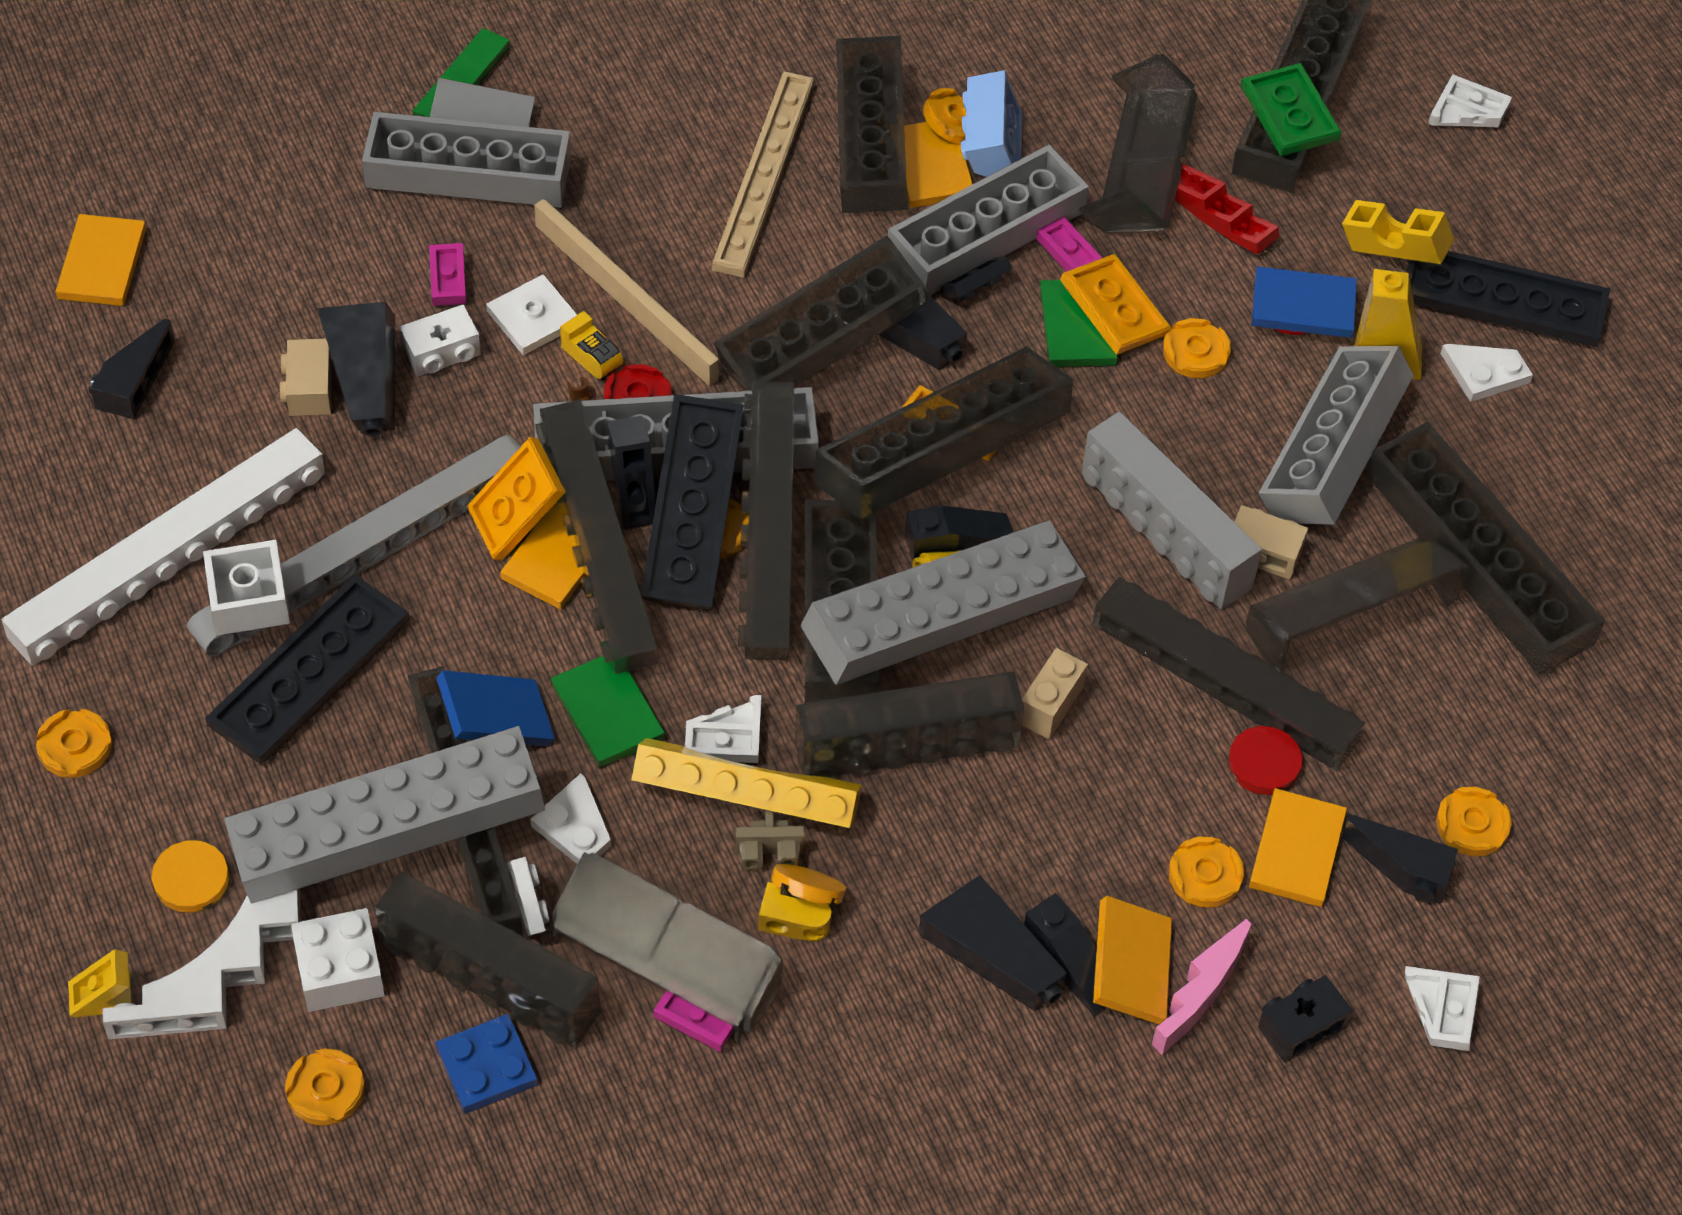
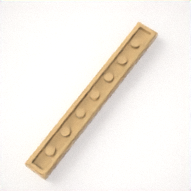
M783 71L712 262V271L742 278L745 277L811 96L814 78Z
M542 199L534 204L535 223L539 230L709 387L719 380L718 357L549 202Z

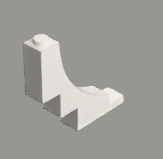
M300 888L252 904L248 896H246L240 910L228 928L209 948L179 970L142 986V1005L120 1003L114 1007L103 1008V1025L108 1039L227 1029L226 987L265 984L264 943L294 940L291 923L301 922Z

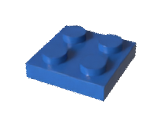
M509 1014L435 1042L437 1052L464 1114L538 1085L536 1075Z

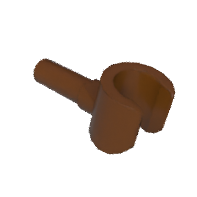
M580 377L581 388H574L568 382L571 401L590 400L589 384L585 377Z

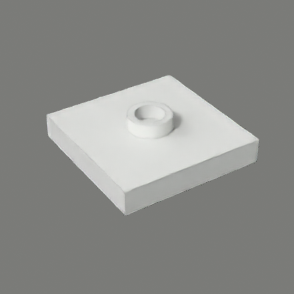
M544 275L486 304L489 315L523 356L560 337V326L577 315Z

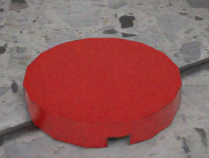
M630 364L622 367V371L616 374L615 372L612 373L604 385V400L672 396L669 380L667 381L663 377V373L660 370L645 364Z
M1257 726L1248 728L1236 736L1230 747L1228 766L1241 787L1255 794L1273 795L1275 788L1283 790L1294 785L1302 768V754L1298 744L1288 733L1275 727Z

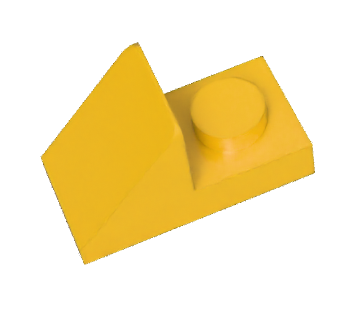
M114 949L68 981L70 1016L77 1018L103 1014V1008L114 1007L120 1003H131L130 971L128 970L127 952Z

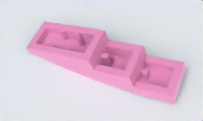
M1247 919L1191 961L1187 975L1189 983L1173 994L1169 1010L1172 1015L1155 1029L1152 1046L1161 1055L1191 1030L1213 1004L1228 981L1247 942L1251 923Z

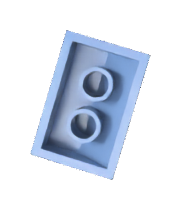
M1005 70L967 77V91L963 92L966 116H962V127L966 137L964 141H961V151L964 160H969L974 173L988 177L1022 159V110Z

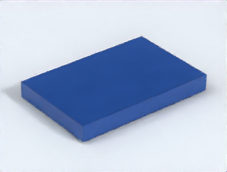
M1256 266L1251 326L1352 338L1357 278Z
M442 670L437 676L438 685L455 739L475 740L519 726L525 745L549 747L555 740L535 679Z

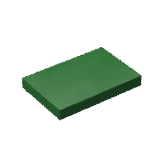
M1301 63L1241 79L1240 87L1280 156L1336 142L1341 139V130Z
M1040 280L1039 290L1048 366L1116 365L1117 355L1060 280Z
M616 650L551 678V686L598 768L637 752L638 744L646 738L658 741L665 740V732Z

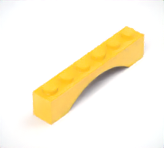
M649 738L644 739L638 744L631 779L632 781L850 828L855 822L862 785L828 777L793 774L749 766L710 756L681 745Z

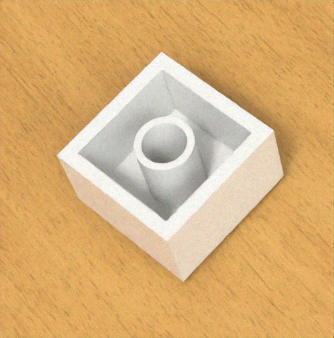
M276 540L203 551L210 606L217 635L290 624Z
M368 908L291 923L308 1012L385 996Z

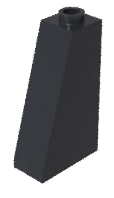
M892 257L887 258L838 288L837 309L842 314L934 368L940 370L950 363L955 364L965 355L968 333Z
M386 301L319 308V317L351 421L361 433L366 435H380L384 431L395 430V314Z
M981 875L920 915L919 934L925 940L1031 1010L1035 1011L1044 1004L1050 1006L1057 1002L1064 994L1066 971Z

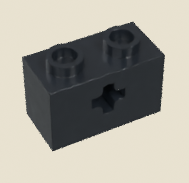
M1324 975L1315 981L1312 979L1305 980L1295 988L1292 994L1283 999L1278 996L1266 1003L1262 1008L1263 1012L1258 1028L1282 1061L1286 1063L1346 1029L1353 1010L1329 978Z

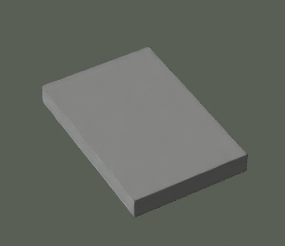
M438 78L430 117L529 127L535 97Z

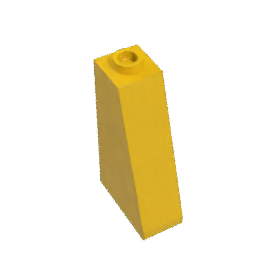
M1374 269L1354 346H1399L1413 374L1412 379L1420 380L1422 373V344L1409 273Z

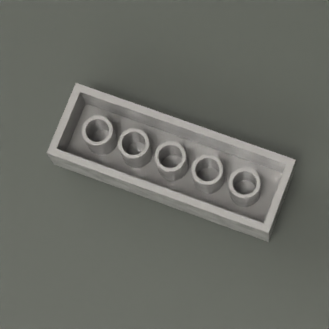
M373 112L362 158L365 188L533 205L544 199L553 207H562L571 162L570 131Z
M1047 145L889 228L887 256L892 257L929 295L940 291L942 285L995 257H1003L1035 240L1037 230L1063 216L1070 221L1085 213L1089 186L1050 145Z
M1339 346L1258 493L1270 515L1302 524H1335L1413 378V374L1399 346Z
M1120 411L1088 431L1081 471L1084 479L1089 485L1095 486L1106 497L1111 507L1119 509L1129 519L1131 526L1136 531L1142 532L1152 542L1155 550L1159 554L1165 555L1176 566L1181 576L1190 579L1199 588L1202 596L1207 601L1213 602L1220 610H1223L1252 590L1262 549Z

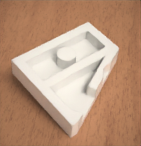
M1452 74L1430 115L1428 124L1434 126L1499 127L1511 104L1512 97Z
M1445 344L1441 349L1440 354L1470 402L1531 383L1533 374L1518 350Z
M761 695L751 696L750 702L731 709L727 705L715 710L710 715H701L686 721L685 747L732 762L758 763Z
M581 773L544 806L545 811L536 813L530 819L532 828L583 870L590 867L611 847V839L585 776Z
M526 857L511 860L505 867L508 876L512 877L515 898L527 936L546 931L544 924L550 921L544 900L537 901L534 887L539 885L534 863L527 864Z
M1406 966L1405 980L1430 1045L1469 1051L1480 976Z

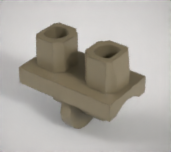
M765 810V820H751L750 827H736V855H740L744 870H758L762 868L763 855L777 854L778 864L798 866L800 854H803L804 826H788V820H773V811Z

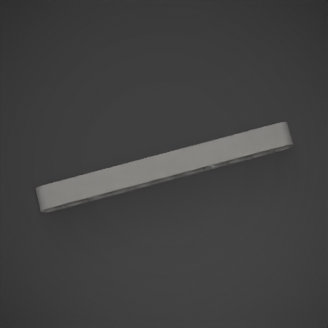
M511 435L502 436L281 563L288 613L291 614L349 580L352 576L363 572L469 510L467 505L521 445ZM210 605L194 614L187 623L188 631L206 654L211 657L226 652L265 629L260 628L217 635Z

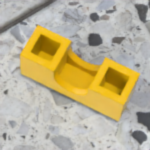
M1355 200L1342 223L1352 251L1435 264L1442 263L1455 240L1445 212L1415 208L1407 223L1404 224L1395 220L1383 203Z

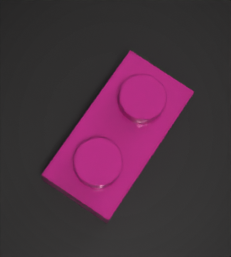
M1064 216L1037 230L1036 239L1065 271L1102 258Z
M463 243L429 245L432 306L466 304Z
M674 980L653 1010L654 1018L719 1052L722 1051L740 1023L739 1014Z

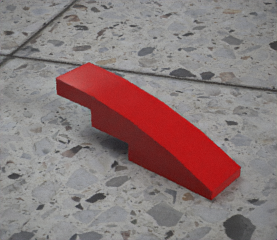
M1178 161L1156 177V184L1186 210L1226 238L1256 254H1259L1280 237L1278 226L1253 215L1252 204L1227 194L1225 182Z

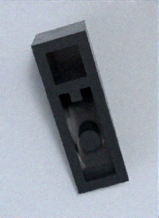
M163 319L104 362L99 373L93 375L89 384V393L92 394L95 409L135 419L175 343L171 320Z
M642 415L607 421L609 448L622 528L629 529L653 524L656 501L651 445Z
M942 505L906 512L904 536L912 562L921 553L965 550L1013 533L1007 513Z
M1349 814L1342 839L1403 892L1411 894L1424 902L1441 903L1458 849Z
M1054 893L1026 912L1024 925L1066 971L1065 984L1095 1017L1108 1008L1093 1003L1097 947L1081 921L1062 899Z

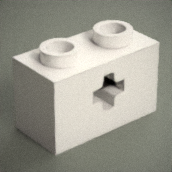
M464 305L399 326L402 348L417 377L428 373H435L442 368L459 362H466L473 357L481 355L479 333Z

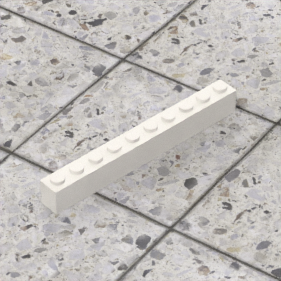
M297 428L293 429L3 617L1 621L7 639L31 666L52 657L58 649L70 641L81 638L87 630L102 620L111 618L119 609L131 601L140 599L148 590L160 582L169 580L177 571L189 563L201 559L203 551H208L221 542L230 540L236 532L245 526L259 521L265 513L277 505L286 503L294 494L306 486L315 484L325 475L322 453Z

